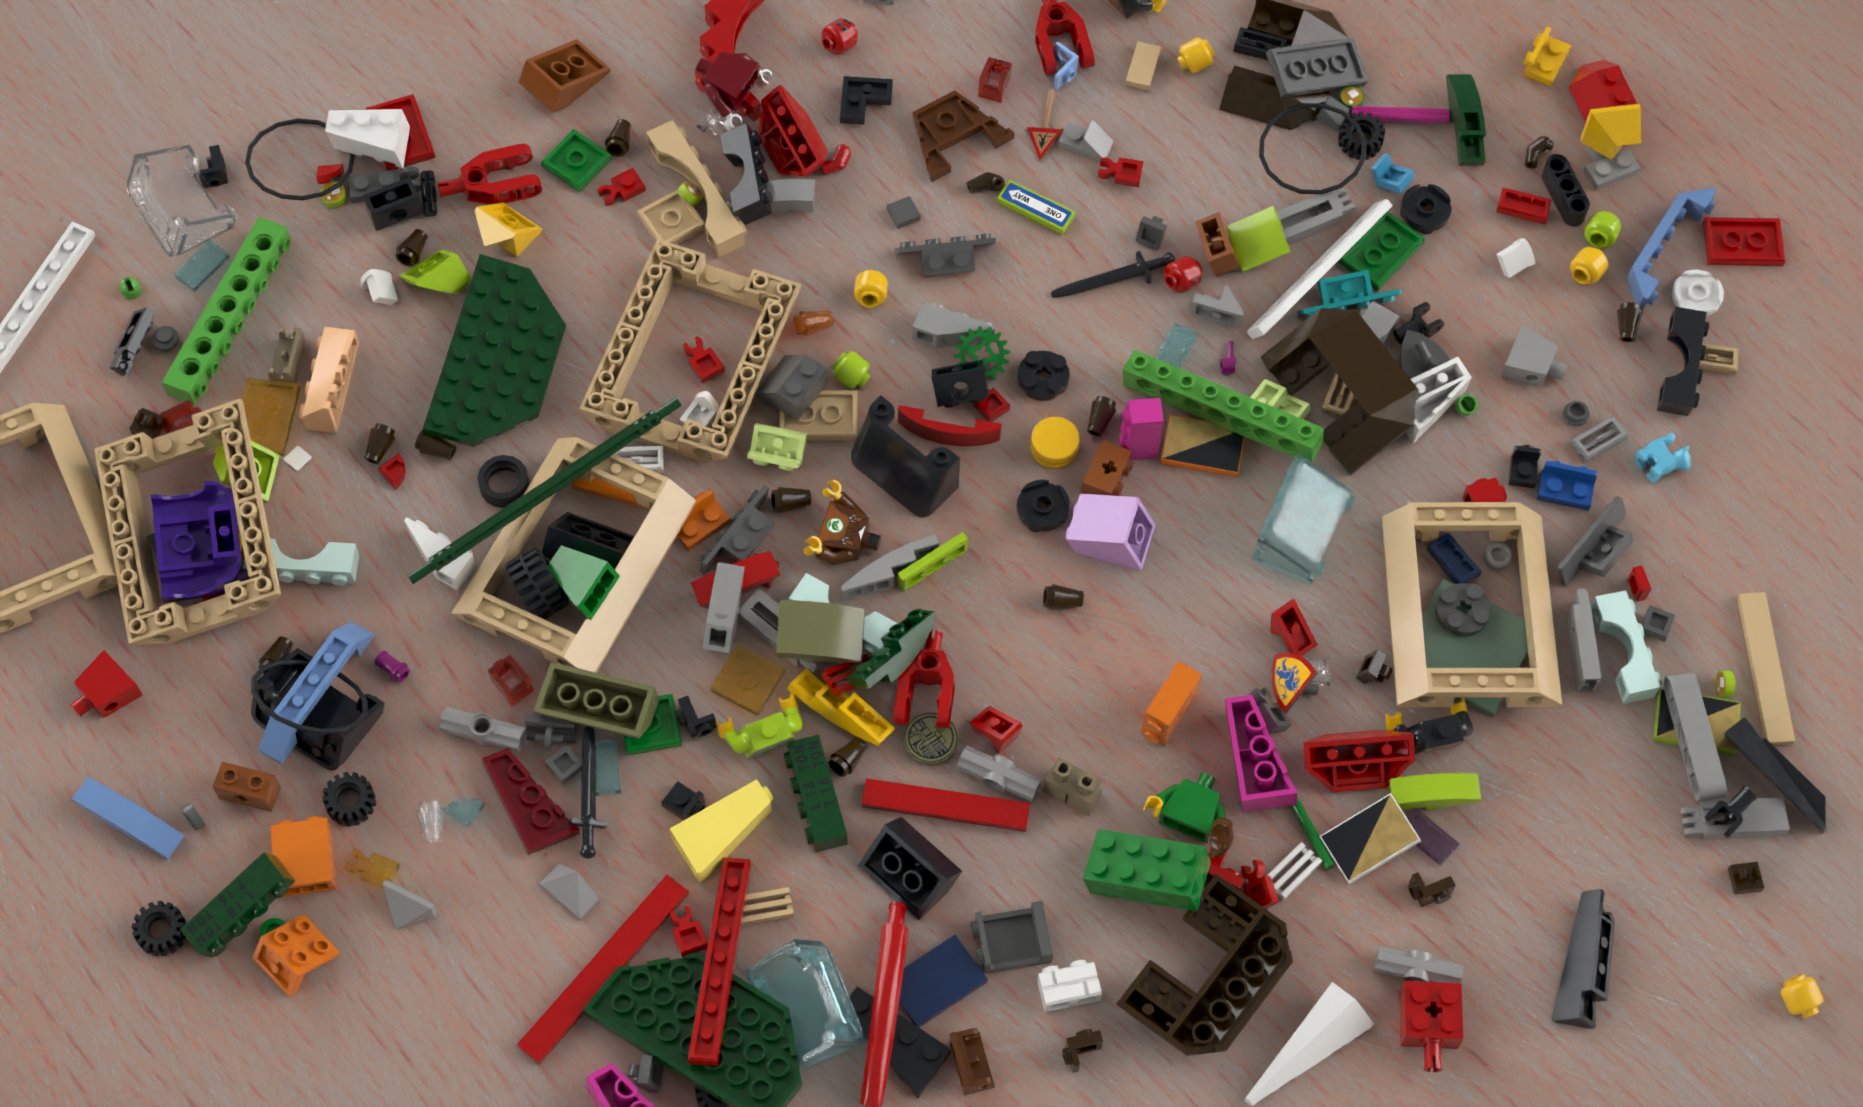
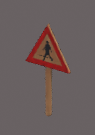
M1052 88L1049 89L1043 128L1027 127L1039 161L1042 160L1064 131L1063 129L1048 128L1054 94Z

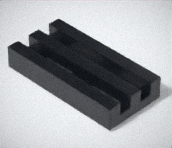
M1240 27L1233 51L1268 60L1266 52L1269 49L1278 47L1267 44L1279 46L1280 48L1286 47L1288 39Z

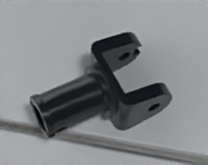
M1428 302L1414 307L1411 321L1393 330V335L1399 344L1402 345L1407 330L1430 338L1443 328L1444 322L1442 319H1437L1428 325L1422 319V316L1430 310Z
M1743 786L1729 803L1720 800L1704 818L1709 822L1721 810L1734 822L1724 833V836L1729 838L1742 824L1743 818L1741 814L1757 799V796L1750 788Z

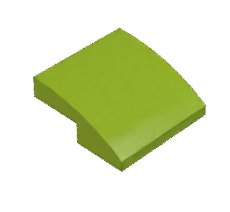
M1271 206L1227 226L1242 272H1247L1291 253L1275 206Z

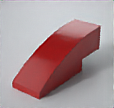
M766 551L732 564L745 567L741 595L781 576L771 551ZM716 571L690 582L700 607L709 608Z

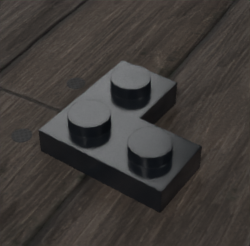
M844 76L840 123L865 125L866 104L891 105L893 79Z

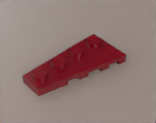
M509 748L482 758V763L528 855L579 835L580 829L577 826L568 825L569 819L565 816V812L558 804L555 805L548 797L545 789L533 780L530 772Z

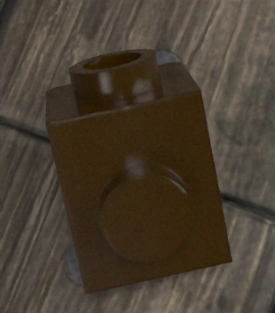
M1417 872L1412 874L1408 889L1411 897L1414 900H1418L1420 906L1424 907L1433 902L1438 905L1449 900L1456 885L1452 877L1449 876L1425 886L1420 874Z
M1092 1029L1081 1030L1075 1034L1076 1036L1066 1039L1062 1055L1065 1065H1070L1073 1073L1079 1071V1054L1102 1048L1103 1039L1100 1030L1092 1032Z

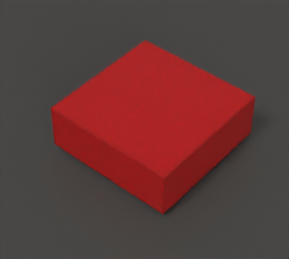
M994 387L989 390V397L973 404L980 414L990 422L995 421L1010 410V404Z
M1640 565L1633 567L1627 579L1637 602L1646 600L1652 589L1644 568Z

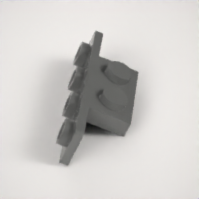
M991 233L975 235L976 240L966 241L965 236L950 237V243H941L940 238L925 240V245L915 246V241L900 242V248H895V253L921 251L924 276L975 271L973 245L998 242L997 238H991Z
M766 485L760 491L756 489L747 501L749 505L744 511L742 509L737 511L731 521L733 522L732 526L728 530L724 528L716 538L717 544L712 550L708 548L700 558V562H702L700 572L705 574L723 551L737 562L749 558L771 531L775 522L758 510L768 496L769 488Z
M1616 496L1605 507L1603 513L1590 525L1585 535L1575 543L1571 552L1560 561L1557 570L1561 584L1568 586L1581 569L1604 577L1634 541L1631 533L1616 528L1626 515L1621 497Z

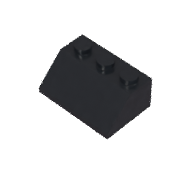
M566 512L548 526L542 553L551 561L562 545L608 561L616 569L634 536Z
M902 817L884 825L858 864L862 870L898 902L904 903L907 906L906 909L918 920L922 919L948 893L962 873L959 867Z

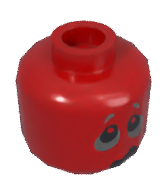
M843 18L835 20L823 28L821 36L822 45L832 54L840 55L856 45L858 30L851 21Z
M1189 256L1180 257L1166 266L1164 272L1165 283L1176 293L1187 292L1198 286L1201 282L1202 267L1197 260Z

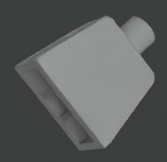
M1522 326L1501 377L1540 387L1543 385L1547 374L1562 380L1568 365L1553 360L1558 349L1556 344Z

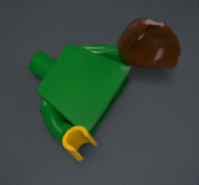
M1202 772L1196 783L1184 779L1180 785L1174 784L1156 796H1149L1143 810L1147 808L1154 810V817H1157L1160 812V824L1206 844L1210 838L1212 858L1222 857L1232 846L1234 839L1233 824L1229 819H1226L1224 805L1219 802L1220 794L1211 790L1215 782V778L1212 775Z

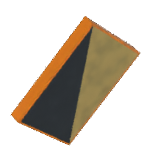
M1169 414L1160 464L1238 478L1245 437L1209 421Z

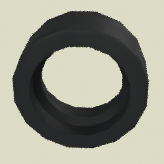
M508 455L495 456L487 460L479 469L477 478L482 497L487 503L499 508H505L523 496L530 485L527 469L519 459ZM510 470L517 473L519 484L510 492L497 493L489 488L488 480L496 472Z

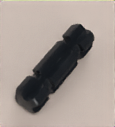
M423 170L420 173L423 212L426 217L436 216L437 200L434 172L432 170Z

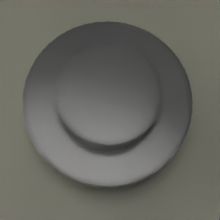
M163 326L153 333L152 341L157 349L171 351L177 346L179 335L174 328Z
M1581 401L1570 402L1563 410V418L1572 426H1582L1589 418L1588 407Z

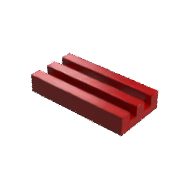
M867 654L862 656V663L869 660ZM844 662L824 670L821 676L833 694L839 696L860 688L851 686L850 682L840 686H836V684L848 681V676L861 663Z

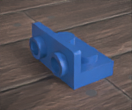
M1546 461L1541 471L1537 500L1589 511L1598 471L1591 470L1585 466L1575 467L1566 465L1561 461Z

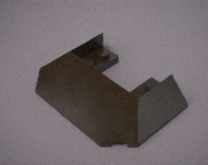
M1256 0L1248 25L1250 30L1288 39L1287 44L1291 46L1348 38L1330 11L1291 0ZM1234 65L1232 73H1229L1219 110L1268 124L1270 120L1284 109L1303 103L1324 104L1330 91L1281 98L1273 76ZM1303 108L1287 113L1273 125L1288 130L1295 129L1303 122L1310 119L1312 121L1316 120V116L1321 108Z
M1321 308L1261 356L1267 369L1283 387L1287 388V393L1290 396L1298 392L1331 365L1359 402L1324 429L1323 440L1328 445L1331 453L1350 475L1414 426V411L1419 389L1357 311Z
M1215 874L1202 891L1197 911L1188 910L1182 919L1228 952L1197 993L1152 960H1149L1116 1003L1118 1007L1186 1056L1227 1051L1293 963L1287 938L1286 923Z

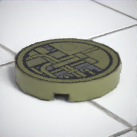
M936 712L915 716L904 731V747L908 756L921 765L923 763L929 766H938L947 762L954 755L958 745V732L952 721H950L949 729L935 728L937 722Z

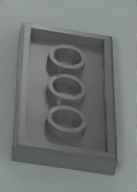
M1353 38L1274 48L1266 52L1281 98L1338 90L1348 86H1365L1369 82Z

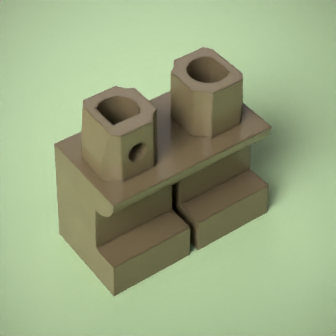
M1058 758L1045 780L1043 792L1064 803L1067 800L1069 806L1089 816L1102 794L1100 787L1103 781L1064 759Z

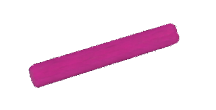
M1353 106L1351 114L1355 112L1356 116H1358L1359 112H1363V116H1367V112L1372 113V119L1377 116L1379 118L1378 121L1448 123L1450 119V110L1443 108Z

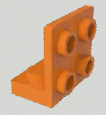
M301 915L261 936L252 958L289 997L298 992L305 974L336 958L339 951L305 915Z

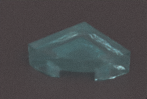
M461 798L450 803L445 808V811L468 827L484 808L485 804L475 798Z

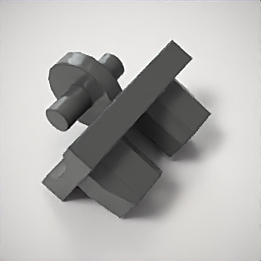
M534 712L531 716L526 715V739L534 740L535 742H545L546 751L552 750L553 743H576V723L534 714Z

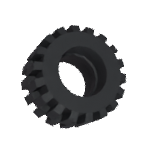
M533 547L506 563V570L517 593L530 613L546 619L568 606L569 598L552 575L548 567L549 561L539 549Z

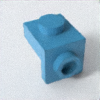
M1384 153L1372 167L1377 187L1400 194L1415 178L1413 170L1394 165L1390 154Z

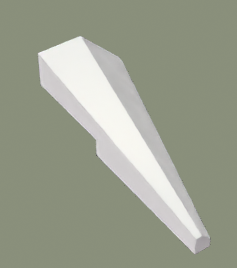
M1332 982L1247 1095L1245 1102L1253 1107L1258 1101L1276 1092L1281 1086L1305 1073L1342 1046L1352 1042L1365 1031H1369L1374 1023L1357 1000Z

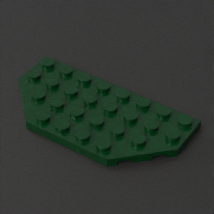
M482 254L479 255L422 433L475 447L483 443V440L510 431L516 425L526 420L531 421L538 418L566 324L530 268Z
M698 952L686 954L687 957L670 960L668 957L646 961L647 964L640 966H619L582 1009L585 1016L645 1054L652 1055L656 1061L729 1107H787L802 1087L789 1008L734 974L718 1066L688 1063L690 1042L706 958Z

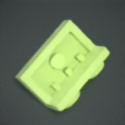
M756 423L747 458L753 459V463L757 465L767 466L769 463L779 465V469L794 471V468L798 469L802 465L807 433Z

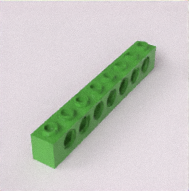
M258 217L164 377L162 384L167 395L193 405L197 403L200 397L204 396L209 380L217 374L220 361L224 355L229 353L232 345L231 342L235 335L241 332L246 316L254 310L257 297L265 291L268 278L272 272L274 273L277 270L279 259L283 252H287L290 247L291 238L286 226Z
M1137 350L1133 351L1122 369L1123 386L1151 398H1160L1163 403L1311 465L1323 445V427Z

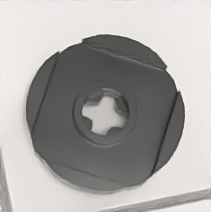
M1458 583L1449 586L1441 592L1435 609L1436 617L1440 625L1444 629L1447 627L1453 631L1454 635L1461 637L1473 636L1479 633L1487 624L1491 614V604L1479 585ZM1460 605H1465L1470 610H1468L1467 615H1463V612L1457 611L1456 608H1459Z

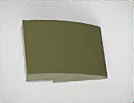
M780 600L776 648L778 657L807 659L810 662L862 663L865 609L823 602Z

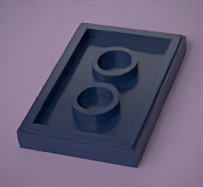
M953 935L904 968L899 1004L913 1024L920 1028L986 984L988 979L956 935Z

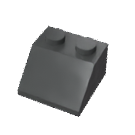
M785 355L757 389L755 395L798 421L827 385V367L806 355Z

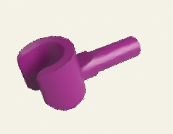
M1233 341L1227 342V358L1220 359L1222 374L1235 372L1236 358L1233 355Z

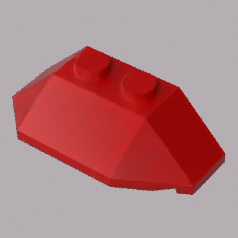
M1606 60L1581 65L1569 86V90L1585 123L1590 109L1637 104L1619 65Z
M779 84L761 99L762 112L759 135L780 175L807 177L825 163L827 148L807 112Z
M1370 730L1324 734L1303 742L1305 770L1331 792L1387 788L1390 785V779L1398 778L1408 766L1415 762L1414 734L1409 732Z

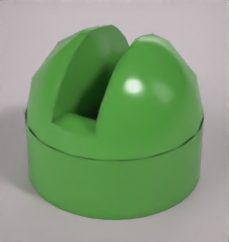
M134 277L122 279L119 284L120 292L126 299H135L142 292L139 281ZM132 284L133 290L129 291L127 285Z
M1464 394L1455 402L1456 412L1463 416L1473 414L1478 408L1477 399L1471 394Z

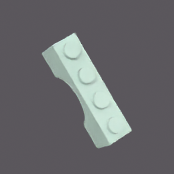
M270 538L279 581L290 583L295 580L305 581L309 584L329 582L337 586L355 584L359 562V552L355 543L328 542L318 555L309 559L297 560L284 555L279 550L276 540ZM244 559L243 567L247 569L246 560Z
M806 573L789 597V600L829 603V585ZM876 611L864 617L862 652L872 658L878 649L884 647L881 637L889 632L890 627L898 623Z
M1626 591L1596 596L1591 604V610L1598 632L1616 637L1624 645L1628 654V664L1620 669L1615 679L1623 704L1654 698L1661 687V678L1659 673L1655 672L1653 668L1652 652L1645 645L1643 639L1644 630L1641 623H1637L1633 600L1629 599Z

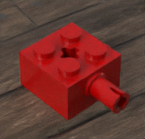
M1404 981L1399 991L1400 1046L1424 1047V1071L1431 1072V1068H1433V1073L1441 1072V1048L1458 1049L1463 1041L1462 984ZM1429 1012H1431L1432 1015H1434V1016H1436V1017H1435V1018H1431V1014H1430Z

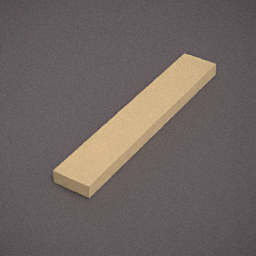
M1766 592L1739 594L1737 601L1764 737L1773 746L1793 745L1795 736Z

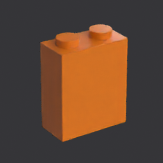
M1179 660L1147 708L1141 733L1149 742L1153 744L1159 743L1164 747L1197 697L1202 678L1200 672Z
M311 816L304 821L297 822L282 820L278 824L270 825L272 855H275L295 880L289 886V891L282 897L336 890L332 829L327 817Z

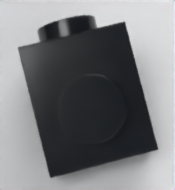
M689 696L678 699L679 709L676 710V715L681 726L686 724L691 738L706 736L713 729L717 728L716 718L713 713L698 719Z

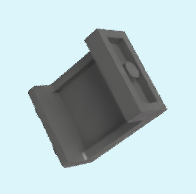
M1043 901L1031 902V908L984 916H982L981 911L975 913V921L971 922L973 939L978 938L980 948H976L978 965H983L985 974L1052 963L1053 951Z

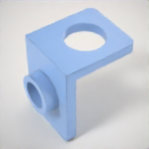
M1056 42L1054 44V57L1065 65L1056 73L1054 78V89L1058 90L1065 82H1070L1074 78L1078 69L1079 56L1061 43ZM1060 51L1064 52L1069 58V60H1066L1061 55Z

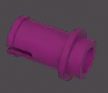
M387 651L380 652L375 659L374 664L388 673L392 681L401 683L409 676L410 669H408V665L405 662L400 663L388 654Z

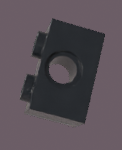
M410 177L362 195L367 213L376 231L423 213L420 197Z
M983 359L932 369V382L938 407L952 408L966 401L978 403L989 397V387ZM957 382H964L968 386L964 389H957L954 385Z

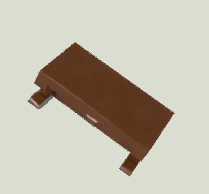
M977 1028L949 1033V1043L963 1094L968 1095L995 1088L980 1031L978 1032Z

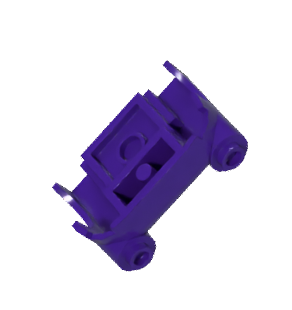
M205 481L203 488L190 494L179 496L151 495L163 604L225 594L224 585L238 580L243 582L250 579L248 570L243 569L237 513L232 488H225L219 482Z

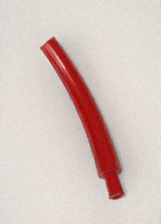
M896 901L889 904L888 921L881 927L872 1015L860 1096V1104L868 1107H882L904 974L909 929L904 925L907 906L902 902Z

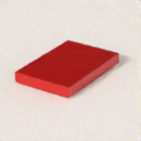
M414 94L366 108V110L402 109L410 125L403 167L436 158ZM384 161L387 171L400 169L394 163Z
M1704 217L1703 230L1707 265L1784 266L1786 261L1780 218Z

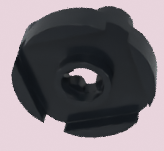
M1420 184L1414 185L1403 196L1400 216L1412 228L1420 230L1423 234H1431L1434 230L1442 228L1448 222L1452 211L1450 197L1446 191L1436 185L1428 184V187H1420ZM1420 205H1430V211L1422 210Z
M1030 351L1019 365L1017 380L1020 388L1022 387L1030 398L1039 401H1049L1067 389L1070 372L1066 359L1062 355L1050 351ZM1044 371L1050 374V376H1046L1045 380H1041L1040 375L1037 374Z
M1035 480L1026 484L1021 490L1017 499L1016 510L1019 519L1030 531H1051L1066 522L1070 500L1062 486L1051 484L1049 480ZM1039 501H1043L1044 504H1050L1047 510L1037 508Z

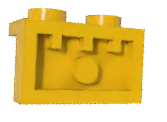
M1547 26L1543 34H1537L1533 43L1535 49L1533 52L1528 51L1523 64L1527 66L1524 76L1551 87L1570 51L1571 45L1549 36L1551 28Z

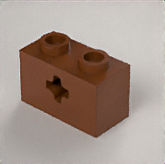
M1218 212L1195 221L1208 262L1216 277L1240 268L1227 226L1220 213Z
M1102 439L1082 481L1081 494L1120 496L1124 485L1121 481L1124 476H1129L1134 462L1130 461L1132 451Z
M226 762L221 763L212 786L219 799L272 812L281 788L274 774Z

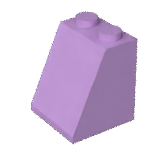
M1080 494L1078 502L1073 508L1071 524L1066 530V540L1075 553L1131 569L1142 570L1156 524L1138 497Z

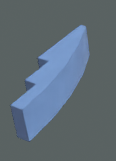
M90 777L85 780L71 799L116 831L120 830L142 846L146 845L166 860H168L185 836L142 807Z

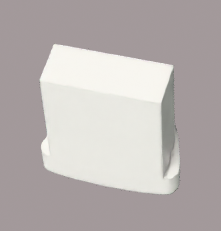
M1519 238L1511 246L1496 254L1503 274L1508 278L1535 264L1532 249L1525 238Z
M370 269L361 277L362 289H369L373 302L393 305L398 301L391 273Z
M708 391L699 392L680 418V425L684 426L688 418L700 422L702 426L709 428L720 408L717 401Z

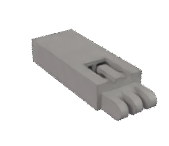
M1345 188L1315 195L1277 211L1288 245L1341 224L1343 216L1354 212L1357 207L1354 203H1351L1352 199L1349 195L1345 196L1347 194ZM1323 207L1325 209V211L1322 212L1320 210L1317 211L1315 217L1309 215V213L1321 209Z
M1581 588L1574 597L1572 610H1570L1566 620L1577 692H1594L1601 680V672L1588 591Z
M758 589L739 608L738 620L776 650L779 604L761 589ZM786 658L796 667L802 664L811 672L817 669L816 665L813 662L807 661V659Z
M1784 797L1757 798L1741 814L1743 822L1729 838H1726L1724 833L1732 824L1714 825L1713 821H1719L1720 823L1725 820L1724 816L1726 815L1721 810L1709 822L1704 818L1720 800L1701 801L1698 807H1684L1680 809L1681 816H1692L1682 819V825L1684 827L1694 826V828L1683 830L1685 837L1702 836L1703 840L1785 836L1790 830Z

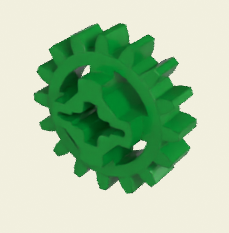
M978 326L975 333L969 328L968 337L959 336L963 343L955 344V347L960 349V352L954 354V358L961 360L958 364L966 363L965 354H968L972 357L973 361H977L979 356L975 352L976 350H981L985 345V352L989 353L987 358H982L984 365L990 362L996 363L991 369L985 371L986 378L990 375L992 379H996V371L1004 372L1001 367L1002 363L1009 364L1004 355L1009 354L1010 350L1003 348L1008 343L1007 340H999L1001 336L999 331L993 335L992 327H988L986 332H983L982 326ZM982 336L980 343L974 346L968 345L972 339ZM991 340L997 344L999 354L994 353L990 347Z

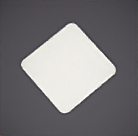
M296 446L283 460L296 471H299L312 456L301 447Z

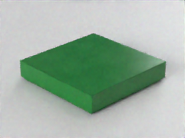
M572 129L541 161V166L580 193L612 160V155Z
M673 693L658 696L659 702L652 723L639 739L624 735L627 756L682 746Z

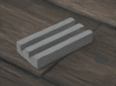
M1612 415L1571 439L1570 445L1576 447L1577 454L1582 455V460L1587 463L1626 440L1628 433ZM1613 425L1614 428L1601 434L1585 445L1581 444L1593 435ZM1619 433V435L1615 436L1614 438L1610 439L1609 441L1603 443L1602 445H1600V446H1598L1597 448L1593 449L1592 451L1588 452L1589 449H1591V448H1593L1594 446L1600 444L1601 442L1605 441L1606 439L1610 438L1611 436H1613V435Z

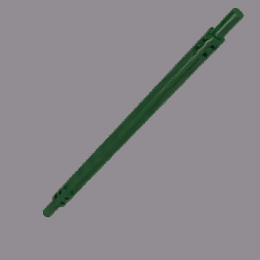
M675 397L656 411H649L429 557L427 563L407 575L412 584H415L434 570L438 572L659 425L661 419L682 406L680 401Z

